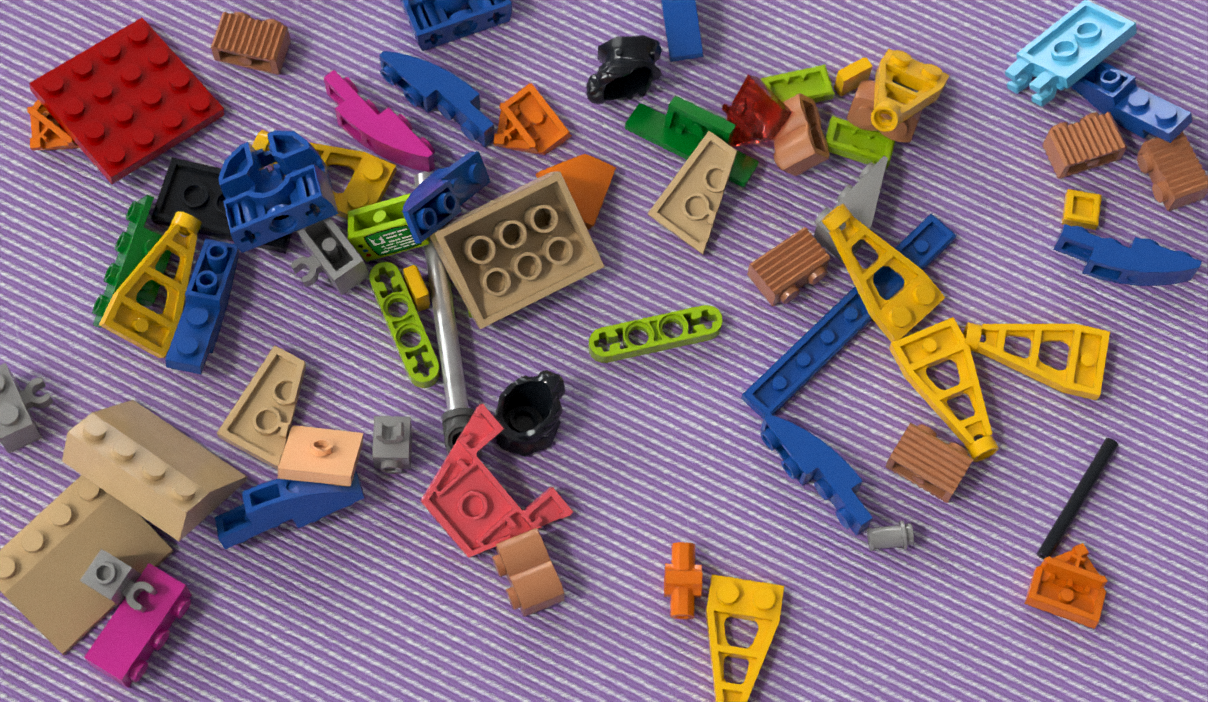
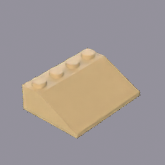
M549 172L447 222L430 236L446 271L479 329L605 267L561 172Z
M134 400L92 412L67 432L62 462L177 541L182 540L245 483L247 479L246 475Z
M82 475L0 549V592L63 656L118 605L80 581L101 549L129 565L140 574H142L149 563L158 567L174 552L138 513Z

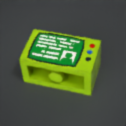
M411 193L348 211L347 240L366 262L430 244V236L422 243L415 244L403 215V206Z

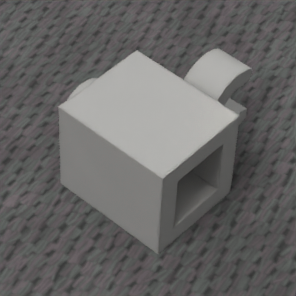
M374 416L372 459L375 469H380L382 472L390 474L400 473L402 469H411L413 431L411 417Z
M103 549L99 551L80 580L119 606L126 597L130 607L143 613L146 608L138 603V595L143 591H147L154 596L157 594V590L150 584L136 582L141 575L138 571Z

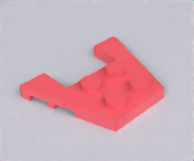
M480 404L476 408L420 500L468 558L496 547V544L535 528L539 529L543 525L560 518L563 519L573 513L572 509L551 486L522 510L477 457V452L504 430L484 404Z

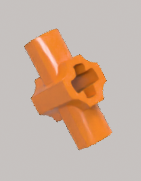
M673 543L671 547V564H665L664 597H670V617L673 619H693L695 617V598H701L702 565H695L696 545L693 543Z

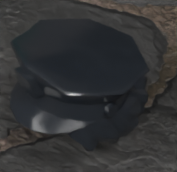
M645 35L617 36L598 46L597 60L602 65L598 68L597 74H592L586 83L588 100L594 104H604L606 101L616 99L625 100L627 98L631 100L638 94L640 97H644L653 80L659 79L662 75L661 70L655 66V62L659 60L662 52L660 42Z
M543 370L537 376H521L508 385L500 394L494 417L504 428L495 436L496 443L501 449L526 457L552 445L561 423L559 417L563 412L560 399L565 394L564 381L559 374Z

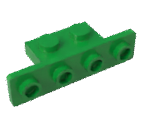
M676 95L669 103L666 115L640 103L625 123L627 131L688 160L708 131L730 145L736 127L735 124L724 118L716 116ZM737 150L728 180L741 187H745L758 167V160Z
M148 194L137 202L133 201L127 211L126 220L129 221L126 232H122L116 242L115 251L118 252L115 264L111 263L104 276V282L107 283L104 295H99L92 310V313L96 315L93 323L95 327L101 328L99 323L113 294L162 237V235L144 228L154 197ZM168 250L162 254L155 266V269L162 274L165 273L172 253ZM153 280L146 282L137 293L136 301L146 306L153 305L160 284Z

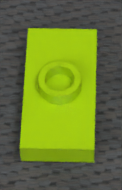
M826 65L760 79V87L768 110L799 93L812 98L815 103L831 100L835 94Z
M832 116L825 135L830 153L867 165L870 162L876 164L885 156L888 158L885 170L889 167L895 141L885 137L878 130H864L854 126L847 120Z

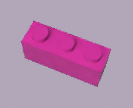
M150 563L136 581L146 582L157 590L155 596L147 591H143L138 595L137 601L146 608L145 612H138L130 607L125 597L84 656L92 667L126 688H129L133 681L138 682L143 677L149 665L146 661L155 649L160 650L164 646L170 635L168 629L176 618L180 619L184 616L191 604L189 598L192 594L187 586Z

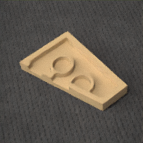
M708 131L647 213L649 217L701 255H704L737 150Z
M274 345L217 431L218 437L278 470L290 433L306 370L305 361Z

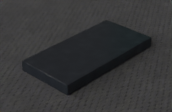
M172 157L151 216L152 222L170 227L176 212H185L201 221L202 225L198 232L199 234L233 241L223 202L226 199L218 180L221 168ZM289 215L277 216L274 220H283L289 217ZM292 233L258 247L286 254Z

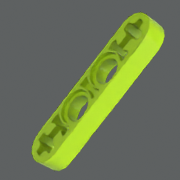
M389 262L378 263L370 271L371 289L412 384L420 388L431 387L439 379V363L406 284L396 265ZM386 274L388 278H391L393 293L389 295L385 284L380 282V275ZM403 302L407 305L408 311L402 317H393L388 312L391 304ZM408 332H415L421 337V340L417 346L409 348L401 343L402 336ZM420 354L425 367L430 368L429 375L423 377L422 373H417L418 364L415 357Z
M702 305L601 327L590 335L589 353L595 361L609 363L709 341L719 335L723 322L722 315L717 308L710 305ZM707 316L708 321H714L712 322L711 329H706L704 324H700L701 317ZM687 319L691 320L690 326H693L692 334L688 333ZM668 323H677L682 328V334L676 338H670L663 333L662 329ZM635 330L644 331L648 336V341L643 345H634L628 338L629 334ZM618 334H623L624 349H620ZM600 339H605L608 344H611L609 351L603 352L602 347H597Z

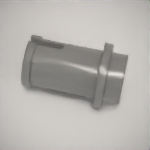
M899 521V525L867 528L870 551L901 546L903 550H906L907 546L914 545L911 523L904 524V521Z

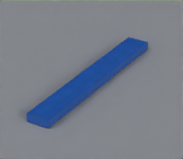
M931 213L895 249L924 271L955 241L957 235ZM882 266L874 273V285L879 295L885 300H889L904 286L902 276L890 267ZM856 287L850 290L742 394L741 399L762 419L769 414L774 416L873 320Z

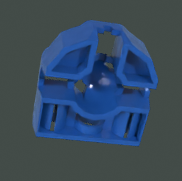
M400 0L422 51L509 22L512 14L511 0Z
M275 130L268 133L270 145L269 151L266 152L263 149L256 151L249 142L241 144L223 163L218 180L226 199L223 202L230 233L234 244L241 253L339 214L325 162L312 145L295 131ZM277 162V164H273L275 170L269 171L267 167L264 168L267 165ZM289 215L286 219L274 220L277 216Z

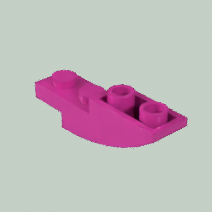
M335 70L324 77L326 92L338 105L335 108L338 125L351 137L376 154L397 164L426 172H431L435 169L434 148L424 137L419 139L412 132L411 124L402 114L397 116L389 107L380 113L369 99L364 101L357 94L356 86L348 77L342 78Z

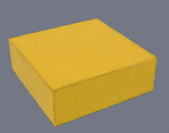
M863 57L838 71L834 89L840 97L858 88L861 81L869 80L873 66L867 57Z
M1068 189L1065 193L1062 224L1096 230L1099 223L1102 195Z
M411 265L404 268L405 283L417 311L420 312L429 308V292L418 267Z

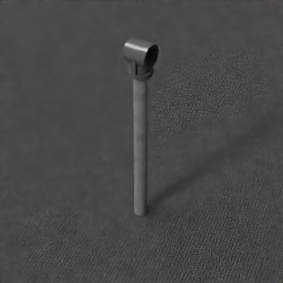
M422 172L414 177L415 188L432 173ZM430 238V244L424 246L447 404V412L443 413L441 418L446 454L448 456L475 410L468 406L450 277ZM482 448L477 452L479 459L482 457Z

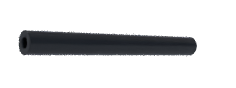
M1106 438L1039 548L1037 552L1039 558L1044 560L1046 557L1053 556L1117 449L1118 443L1115 440Z

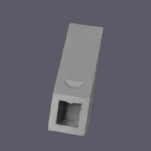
M885 156L876 164L870 162L860 173L859 179L861 180L854 187L850 184L846 186L837 198L838 203L831 210L828 207L825 208L814 222L817 225L814 238L841 262L843 260L829 234L830 231L821 220L837 206L844 203L853 216L871 230L888 158ZM843 223L839 227L843 230L846 225ZM859 240L852 246L853 254L865 243L864 240Z

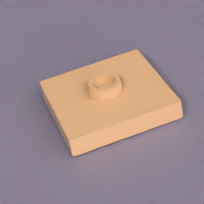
M292 425L278 466V478L351 487L363 445V433Z

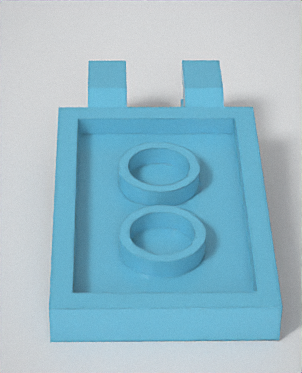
M1088 0L1082 1L1016 54L1017 60L1005 70V76L1012 79V81L1007 83V89L1018 94L1030 85V89L1037 92L1031 96L1032 102L1044 106L1054 99L1057 89L1062 91L1064 88H1070L1137 33L1136 23Z

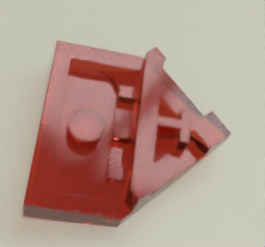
M749 74L735 96L732 105H722V111L727 114V121L736 125L730 143L731 147L773 140L792 113L758 77Z

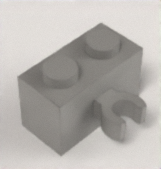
M331 217L296 231L302 244L311 254L308 258H297L291 264L295 274L304 268L309 269V273L301 278L305 287L313 285L317 281L319 273L323 271L338 292L343 295L369 277L370 274L363 259Z
M6 363L0 365V442L7 452L11 453L42 438L30 408L48 407L53 403V400L49 393L42 397L35 396L39 389L46 387L42 378L31 380L26 385V388L21 391L14 375Z

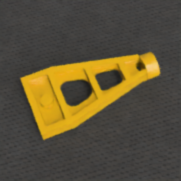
M888 49L876 70L874 110L871 113L873 126L879 131H892L896 126L935 102L942 93L950 75L942 72L936 65L923 64L912 59L904 51ZM892 80H894V81H896V82H898V83H901V84H903V85H905V86H907V87H910V88H912V89H914V90H917L918 92H914V91H912V90H910V89H907V88H905V87H903V86H901V85H898V84L892 82ZM881 114H887L891 116L892 119H884Z
M261 130L257 134L252 145L256 151L259 149H263L265 152L269 151L270 143L267 135L269 132ZM310 143L327 167L330 165L350 167L354 171L344 192L336 193L333 191L339 213L336 215L348 220V211L381 202L397 171L396 165L366 152Z
M844 203L837 206L821 220L830 231L829 234L870 317L891 343L906 335L946 298L921 268L858 221ZM845 223V228L841 230L839 226ZM859 240L867 242L878 254V259L867 269L861 267L852 252V246ZM882 266L892 268L904 280V286L889 300H885L879 295L873 282L874 273Z
M176 212L168 230L113 294L99 326L158 358L166 356L182 315L197 234L202 225L200 220L188 213ZM166 250L180 258V263L173 279L155 269L157 262ZM150 280L162 285L167 291L165 308L161 314L151 311L136 301L137 293Z
M954 317L892 342L889 349L905 379L963 442L973 461L979 462L995 454L999 447L992 436L971 349L968 344H964L965 337ZM951 360L957 366L960 382L958 385L947 390L939 389L927 376L926 369ZM966 394L974 409V416L959 420L948 406L947 401ZM977 435L983 436L982 438L976 441L974 440V437Z
M967 322L963 333L965 337L964 344L970 346L971 352L983 354L1062 393L1097 400L1100 397L1110 331L1080 324L979 325ZM981 335H985V342H980ZM1016 336L1030 339L1031 344L1028 358H1021L1004 350L1005 338ZM1061 341L1068 345L1066 369L1056 370L1040 361L1038 354L1040 345L1043 342Z
M711 575L706 607V622L715 702L748 701L780 622L784 586ZM727 618L744 619L757 623L758 632L750 647L740 648L728 644L724 626ZM725 657L748 660L749 666L742 684L725 681Z

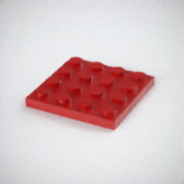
M143 17L29 83L30 91L111 184L124 178L224 116L222 105Z

